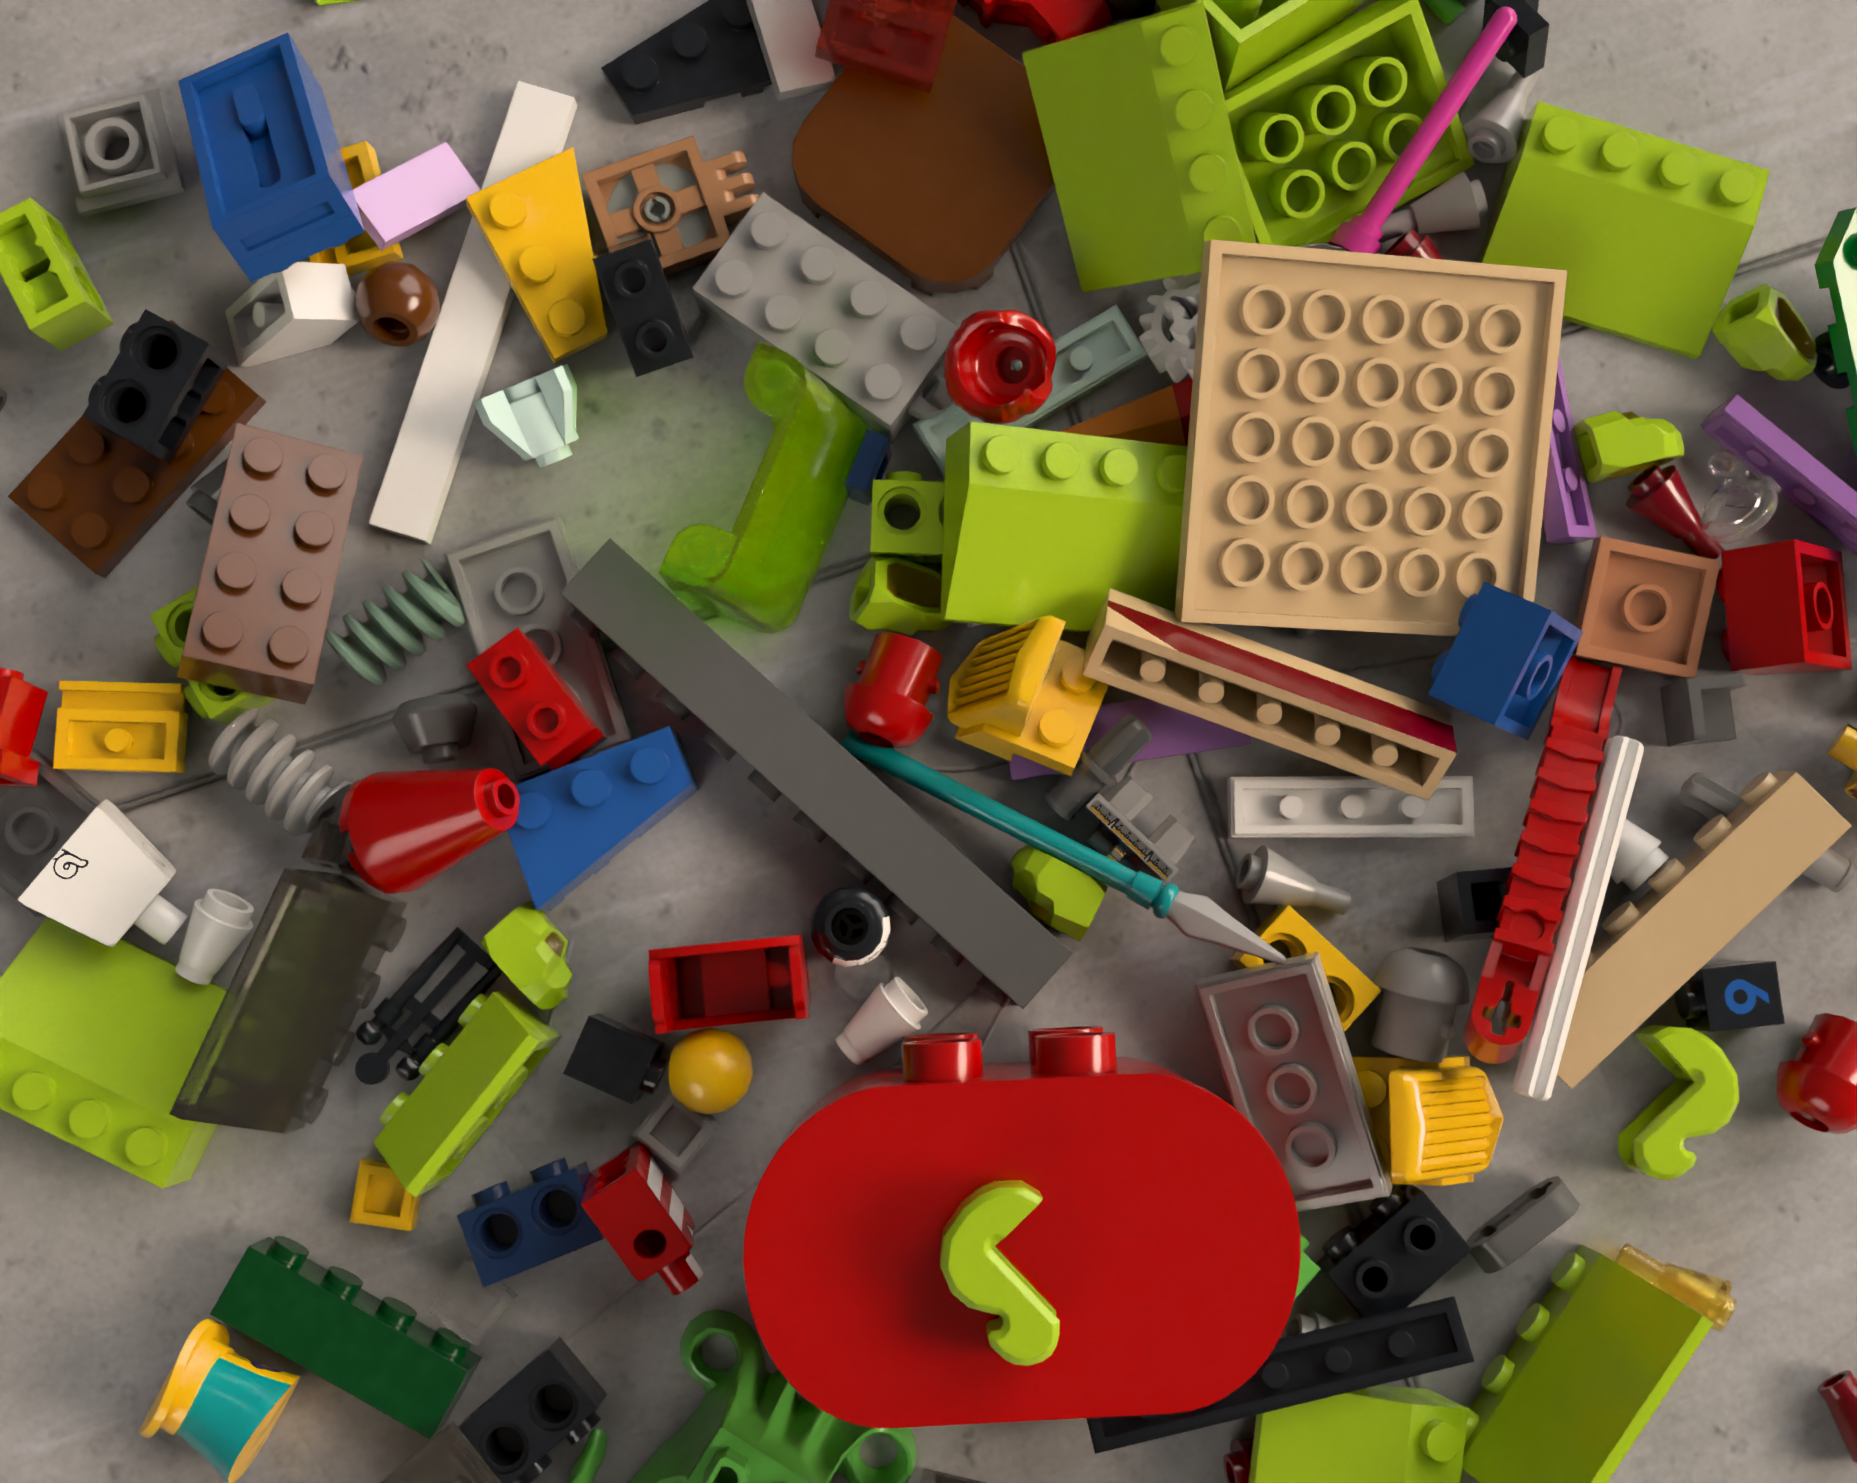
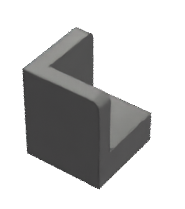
M1746 673L1688 678L1661 687L1660 694L1668 747L1737 739L1730 691L1748 686Z

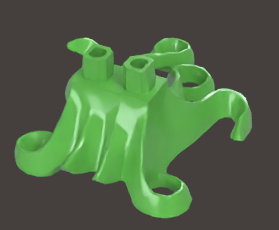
M717 1309L702 1312L691 1320L680 1340L681 1361L690 1376L706 1390V1396L685 1424L653 1453L628 1483H831L836 1471L850 1483H907L914 1473L917 1450L915 1438L910 1427L871 1428L855 1425L838 1419L816 1407L787 1381L779 1369L773 1373L766 1371L760 1341L754 1329L746 1321L734 1313ZM720 1334L729 1338L734 1345L736 1361L730 1368L723 1370L713 1369L703 1361L701 1348L703 1342L709 1336ZM595 1428L590 1432L580 1455L568 1475L567 1483H593L595 1475L606 1455L608 1438L604 1430ZM876 1435L889 1437L896 1444L898 1450L895 1460L889 1466L879 1469L868 1466L860 1454L861 1444L867 1438Z

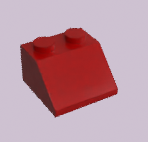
M1796 539L1721 551L1722 568L1718 571L1716 584L1719 597L1725 603L1727 627L1722 632L1721 644L1723 654L1730 663L1731 672L1751 675L1852 670L1842 552Z

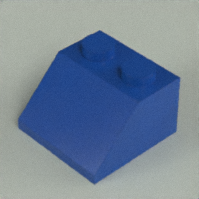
M1484 582L1479 593L1471 595L1460 612L1458 626L1461 629L1451 649L1443 651L1433 666L1430 677L1433 685L1428 695L1516 736L1529 740L1583 631L1550 609Z

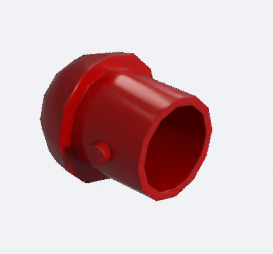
M889 632L876 634L867 660H861L857 665L856 672L861 675L859 682L847 684L845 687L844 718L847 726L863 740L880 747L904 748L916 743L927 731L933 720V714L926 708L930 694L937 695L940 691V681L936 679L943 659L940 653L931 646L902 634Z
M1829 1013L1815 1015L1808 1032L1802 1037V1044L1795 1059L1779 1062L1776 1079L1777 1099L1779 1105L1792 1118L1804 1126L1825 1133H1848L1857 1129V1022L1844 1016Z

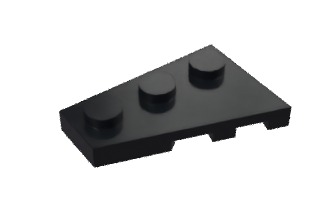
M708 0L601 67L604 78L636 125L703 108L706 101L741 93L742 97L762 93V87L772 85L746 0Z

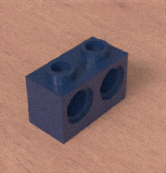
M564 1157L530 1171L529 1173L533 1181L530 1184L510 1191L507 1181H503L471 1195L475 1206L458 1214L457 1218L483 1288L605 1238L581 1205L590 1173L586 1161L569 1168ZM553 1190H563L572 1195L577 1205L576 1216L573 1220L561 1221L552 1215L548 1200ZM494 1214H505L514 1220L518 1230L517 1239L514 1244H503L495 1239L491 1232V1220Z

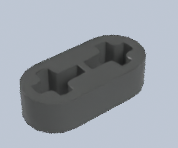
M1559 1176L1548 1178L1533 1186L1479 1227L1466 1241L1473 1249L1469 1253L1484 1273L1491 1274L1516 1261L1563 1225L1576 1213L1580 1204Z

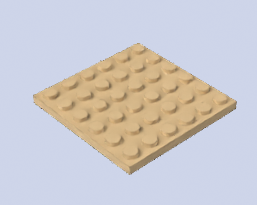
M1212 239L1203 242L1175 602L1177 621L1457 636L1461 629L1458 626L1460 612L1467 599L1471 595L1479 593L1484 582L1534 603L1567 270Z

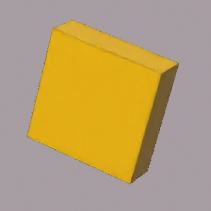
M365 1157L360 1159L349 1222L412 1231L416 1228L421 1195L415 1198L403 1187L386 1160Z

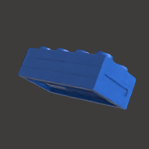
M288 32L178 81L212 228L250 282L271 273L282 272L300 260L325 249L341 246L350 238L365 232L323 90Z

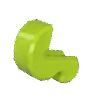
M1651 1024L1635 1032V1035L1652 1055L1677 1079L1617 1134V1147L1622 1162L1629 1169L1660 1180H1672L1682 1176L1692 1168L1697 1158L1693 1152L1685 1150L1684 1140L1686 1138L1714 1134L1730 1122L1739 1102L1738 1076L1722 1049L1706 1035L1692 1028Z
M1022 1180L994 1181L978 1188L960 1203L943 1229L940 1267L951 1293L968 1308L1000 1315L998 1319L990 1320L986 1325L990 1346L1005 1360L1016 1365L1029 1366L1043 1362L1052 1355L1058 1343L1060 1320L1056 1317V1310L995 1247L1043 1200L1040 1191Z

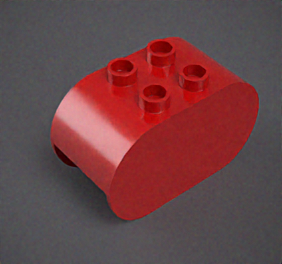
M1102 1026L1053 1027L1028 1030L1030 1061L983 1064L982 1040L978 1039V1033L975 1032L903 1036V1043H901L903 1068L870 1071L849 1079L829 1091L803 1114L763 1173L752 1199L744 1235L743 1267L750 1310L767 1352L787 1381L804 1398L819 1409L855 1425L871 1428H907L1173 1414L1193 1411L1225 1398L1250 1379L1269 1357L1287 1324L1299 1281L1301 1234L1293 1192L1283 1167L1261 1133L1227 1101L1181 1075L1155 1063L1131 1057H1116L1115 1032H1103ZM1022 1180L1040 1191L1043 1197L1039 1205L995 1246L1056 1310V1317L1060 1320L1058 1343L1052 1355L1043 1362L1029 1366L1016 1365L1005 1360L990 1346L986 1325L990 1320L998 1319L1000 1315L968 1308L951 1293L940 1267L944 1227L964 1199L978 1188L994 1181Z

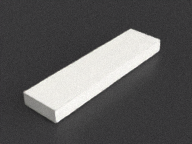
M1362 776L1227 778L1228 838L1475 837L1473 776H1443L1429 801Z

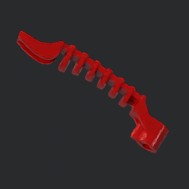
M1571 655L1561 675L1544 736V748L1535 771L1536 778L1529 796L1531 800L1522 823L1525 830H1522L1514 852L1517 861L1513 863L1507 878L1505 889L1508 890V894L1504 896L1496 918L1500 922L1499 927L1495 929L1489 943L1463 1030V1038L1467 1049L1474 1057L1483 1062L1499 1064L1512 1059L1519 1051L1530 1030L1539 992L1555 946L1552 944V939L1563 915V911L1560 910L1561 905L1570 889L1572 879L1569 878V875L1581 847L1578 845V841L1588 820L1589 814L1586 813V810L1595 792L1597 782L1594 780L1603 761L1605 753L1603 749L1609 735L1611 713L1623 668L1613 666L1610 669L1579 661L1577 656ZM1502 1000L1505 1003L1501 1018L1503 1022L1502 1032L1504 1034L1497 1035L1491 1032L1492 1022L1490 1020L1491 1018L1493 1019Z

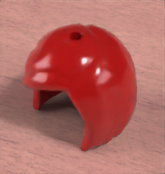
M981 310L971 314L955 330L945 352L943 367L949 397L955 405L970 416L990 424H1008L1019 420L1025 415L1034 413L1046 402L1053 387L1051 377L1057 356L1051 334L1037 320L1017 310ZM1017 360H1020L1022 363V368L1019 371L1014 366Z

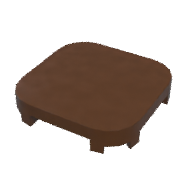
M913 7L892 14L879 25L805 118L793 141L792 168L802 197V203L817 219L822 214L910 278L912 288L931 297L933 292L957 293L972 287L976 290L979 289L993 276L994 267L1055 189L1025 66L959 18L937 8Z

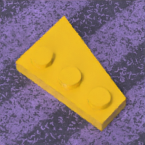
M569 148L466 197V205L553 364L605 339L608 332L596 268L592 260L593 251L574 148Z

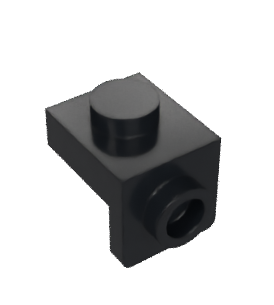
M1485 0L1482 31L1495 11L1501 7H1511L1517 14L1515 26L1495 56L1502 62H1508L1523 78L1542 69L1545 63L1549 23L1538 13L1539 0Z

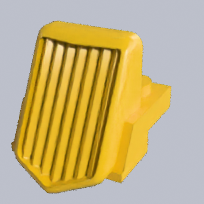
M1042 616L988 636L974 647L949 679L947 717L952 724L959 726L955 735V739L1008 761H1012L1014 754H1017L1072 776L1109 684L1082 675L1086 650L1060 640L1066 621L1054 616Z
M1351 1056L1392 1184L1445 1186L1474 1182V1174L1485 1170L1489 1166L1504 1117L1486 1073L1477 1067L1470 1066V1056H1447L1443 1058L1441 1063L1423 1062L1399 1056Z

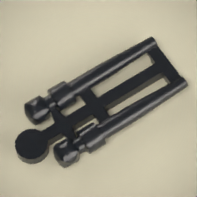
M457 927L408 977L391 998L385 997L373 1011L375 1014L374 1018L371 1021L363 1022L357 1029V1039L364 1045L377 1044L383 1037V1034L388 1040L378 1052L366 1053L356 1062V1076L364 1084L375 1085L383 1082L390 1072L389 1060L398 1050L410 1056L403 1057L397 1064L395 1069L397 1074L406 1081L417 1079L421 1074L418 1070L422 1063L460 1025L458 1020L469 1004L481 993L485 994L503 972L489 954L466 935L462 929ZM458 944L466 952L465 955L421 1003L414 995ZM476 962L487 969L488 972L457 1002L442 1020L432 1013ZM405 1006L412 1014L397 1031L390 1028L404 1014L403 1008ZM422 1023L426 1024L432 1030L431 1033L425 1032L412 1047L408 1039Z

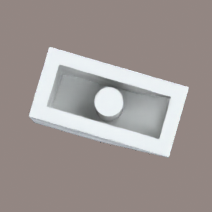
M296 262L282 272L271 273L260 278L225 310L238 364L242 367H250L330 345L359 321L355 310V292L350 286L345 264Z

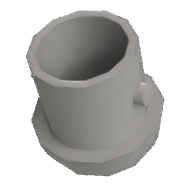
M1418 947L1394 950L1383 959L1372 979V982L1376 986L1381 987L1382 991L1380 1001L1374 1007L1376 1021L1371 1044L1379 1050L1399 1057L1423 1062L1441 1063L1443 1058L1447 1057L1450 1039L1456 1034V1026L1453 1023L1457 1005L1470 1003L1469 985L1465 971L1459 963L1441 952Z

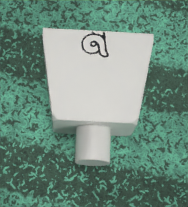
M107 799L92 811L17 899L25 906L111 947L116 945L133 924L162 945H165L188 917L159 895L176 873L174 866Z

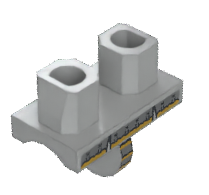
M1129 775L1111 787L1104 796L1098 792L1086 804V807L1115 833L1120 840L1114 845L1097 829L1085 843L1092 850L1138 873L1141 870L1125 856L1131 849L1168 883L1180 871L1176 863L1183 857L1195 836L1171 814L1148 838L1130 821L1153 797Z

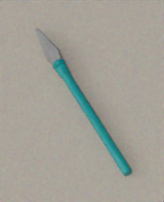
M852 730L846 735L842 746L851 755L1126 894V898L1149 910L1152 907L1154 916L1160 919L1166 917L1186 937L1226 947L1279 964L1286 962L1285 956L1246 928L1207 896L1181 892L1173 883H1167L1163 886L1162 880L1141 871L1137 873L892 748L871 744L860 738Z

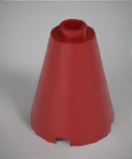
M493 768L377 772L354 782L344 796L339 817L340 832L349 831L354 851L346 854L351 866L366 884L384 894L411 892L422 887L510 829L518 817L520 797L514 783L503 772Z

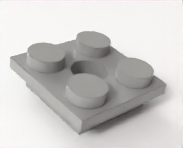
M160 88L55 113L77 212L82 217L186 192L164 93ZM129 138V148L124 156L117 160H106V150L114 140Z

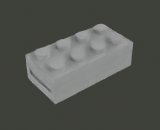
M764 192L692 287L699 310L872 431L887 436L891 444L911 416L918 419H932L942 414L952 403V399L949 397L946 389L943 363L949 340L959 327ZM935 383H939L935 393L925 400L924 398Z

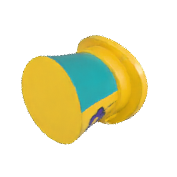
M208 1318L198 1323L189 1334L147 1413L138 1434L149 1439L159 1428L172 1436L177 1433L201 1454L227 1483H235L259 1453L301 1376L269 1368L239 1356V1353H236L233 1348L229 1347L230 1335L227 1328L217 1320Z

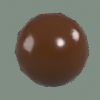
M388 261L369 269L358 284L355 294V310L364 330L374 339L386 345L405 347L428 336L439 318L440 299L432 279L415 265Z

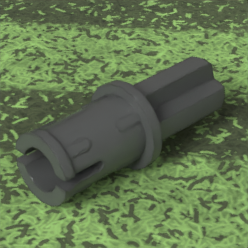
M1126 714L1090 750L1083 747L1079 756L1081 759L1077 762L1072 776L1064 774L1049 790L1047 789L1043 793L1047 803L1062 818L1071 821L1075 814L1105 785L1113 787L1117 783L1115 775L1151 742L1152 734L1148 727L1136 716Z

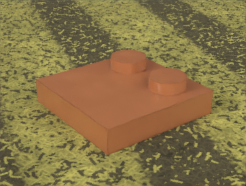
M1603 536L1594 538L1575 624L1578 629L1583 631V634L1572 655L1578 658L1680 679L1696 678L1720 561Z

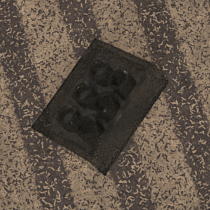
M284 868L169 1114L182 1120L283 1134L304 1128L306 1123L312 1124L326 1103L328 1090L323 1088V1085L332 1066L338 1067L344 1061L353 1044L355 1033L349 1029L359 1008L364 1010L369 1006L379 988L381 976L375 972L385 951L391 953L396 948L404 934L407 919L401 916L407 903L343 874Z

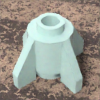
M568 364L474 401L483 425L519 454L523 462L535 458L539 468H542L573 455L569 443L579 439L576 432L577 384Z

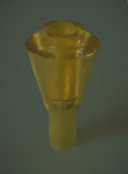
M1629 1243L1622 1247L1615 1262L1705 1316L1714 1323L1711 1328L1718 1332L1726 1326L1735 1310L1737 1300L1730 1296L1732 1283L1729 1280L1669 1262L1661 1263Z

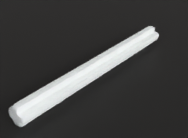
M1625 736L1609 738L1604 747L1603 761L1595 780L1597 782L1595 792L1587 810L1589 814L1588 820L1578 843L1581 847L1569 876L1572 879L1570 889L1560 909L1563 911L1562 919L1552 939V944L1555 945L1539 992L1532 1024L1525 1037L1514 1077L1513 1091L1528 1099L1547 1101L1552 1095L1644 752L1643 744Z

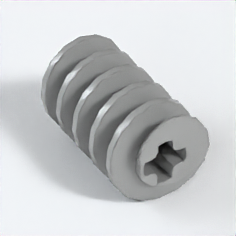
M257 707L247 710L230 723L216 739L209 754L208 764L210 769L220 775L227 774L228 783L234 789H246L247 800L252 804L258 806L265 804L264 810L266 816L275 821L284 819V830L289 835L298 836L321 828L342 806L343 798L353 783L349 780H344L332 789L327 785L334 774V768L331 765H325L314 773L310 772L309 769L316 757V753L313 750L307 749L293 758L291 753L297 744L298 738L293 734H288L275 743L272 739L279 728V722L271 718L256 727L253 724L259 713Z

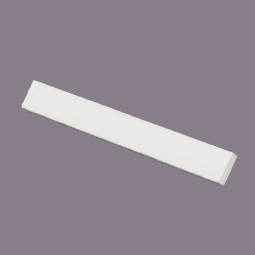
M518 81L482 189L561 153L578 106L575 98ZM473 216L369 520V524L374 528L431 545L476 411L474 401L480 399L515 294Z

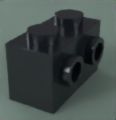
M1393 1185L1390 1196L1375 1198L1369 1206L1372 1214L1355 1229L1350 1225L1346 1226L1326 1241L1322 1247L1325 1255L1316 1262V1265L1361 1318H1366L1407 1308L1473 1249L1423 1190L1413 1185H1404L1401 1189L1398 1185Z

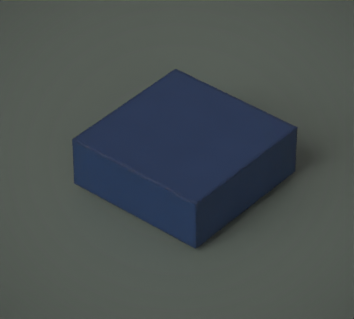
M867 429L845 481V487L850 499L867 506L869 503H872L873 479H883L892 457L891 446L887 436Z

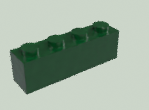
M276 1236L274 1239L267 1237L248 1246L210 1315L428 1439H431L446 1424L482 1359L481 1356L469 1350L471 1343L468 1339L448 1328L439 1327L437 1331L431 1329L415 1319L417 1312L411 1306L392 1297H384L383 1300L378 1299L361 1289L363 1282L359 1277L343 1268L330 1266L328 1270L308 1259V1249L290 1238L284 1236Z

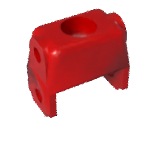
M802 935L648 950L651 1007L656 1034L684 1029L793 1018L799 1020L810 1017L809 972Z

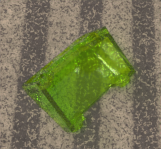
M758 341L746 368L743 382L746 396L753 407L769 415L774 425L772 438L731 533L701 523L687 526L678 532L671 542L659 569V574L678 599L756 631L773 634L783 632L792 626L799 616L849 498L845 481L867 432V425L849 405L798 359L787 352Z

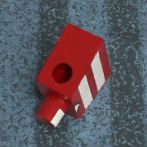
M637 1141L589 1173L581 1205L638 1282L646 1280L657 1272L671 1294L675 1296L688 1290L702 1278L704 1272L689 1251L693 1247L695 1224L645 1145ZM649 1229H654V1230H657L658 1232H650V1231H648V1230H649Z

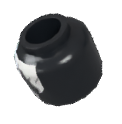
M856 886L840 887L824 895L814 907L810 920L811 939L818 952L829 962L844 967L862 966L877 958L887 946L891 933L890 915L883 902L869 890ZM848 915H856L862 922L852 923ZM842 921L848 927L845 936L840 929ZM864 928L859 937L851 939L855 929Z

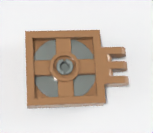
M694 135L582 174L607 247L650 233L665 276L713 260L730 237L726 224L743 219L760 197L758 194H751L735 199L737 196L752 191L756 186L752 174L748 172L727 177L747 167L748 163L742 151H734L703 162Z

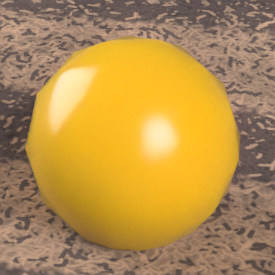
M712 1027L692 1031L674 1046L670 1056L668 1075L671 1093L689 1111L712 1115L731 1110L747 1095L754 1077L751 1055L740 1038L729 1031Z

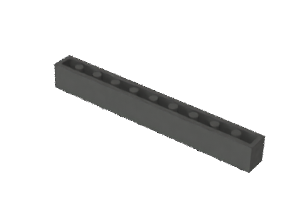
M611 538L560 591V594L572 604L571 608L565 613L570 620L592 639L600 630L618 645L610 655L637 680L645 671L648 672L663 686L656 697L682 720L690 712L697 716L709 727L701 737L728 762L736 753L754 768L747 779L773 802L781 794L786 796L800 809L793 820L817 842L821 843L827 835L846 850L839 861L865 885L873 876L892 892L884 902L911 926L920 917L938 934L930 943L955 966L958 967L965 958L984 974L976 984L1002 1008L1010 1000H1013L1019 1007L1024 1009L1073 954Z

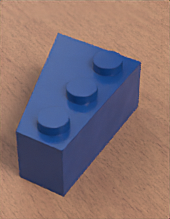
M670 726L515 785L520 797L519 813L515 824L507 831L536 910L551 911L565 899L564 897L592 874L599 872L619 852L635 839L643 836L699 790L680 737Z

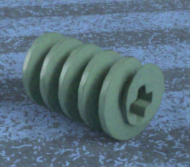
M421 558L427 575L425 578L421 579L407 569L402 572L407 588L406 592L402 594L388 584L382 587L387 602L386 607L381 608L369 599H365L362 602L367 621L362 623L348 613L345 614L342 618L348 635L344 638L326 628V640L340 659L359 678L364 677L373 684L381 686L387 680L383 663L398 671L406 667L407 663L402 648L416 656H421L425 653L426 646L421 633L440 642L446 636L441 621L442 618L457 627L464 624L465 618L458 599L443 578L424 558Z

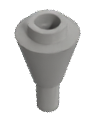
M1539 70L1526 78H1523L1515 71L1506 89L1499 92L1463 126L1468 142L1467 149L1475 159L1484 163H1504L1515 156L1527 105L1526 99L1540 76Z
M1462 171L1409 205V209L1389 215L1380 228L1383 236L1379 243L1401 237L1410 228L1417 234L1479 229V216L1488 213L1486 196L1478 179L1469 181L1465 172Z
M1265 845L1260 846L1254 854H1246L1238 868L1236 886L1242 889V899L1246 904L1302 907L1311 905L1339 915H1344L1350 906V892L1316 882L1313 876Z

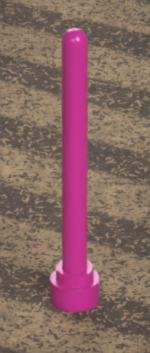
M1505 6L1495 11L1360 216L1353 215L1349 223L1342 222L1328 242L1329 245L1346 249L1349 252L1379 253L1382 248L1379 241L1383 236L1380 228L1515 26L1517 14L1511 7Z

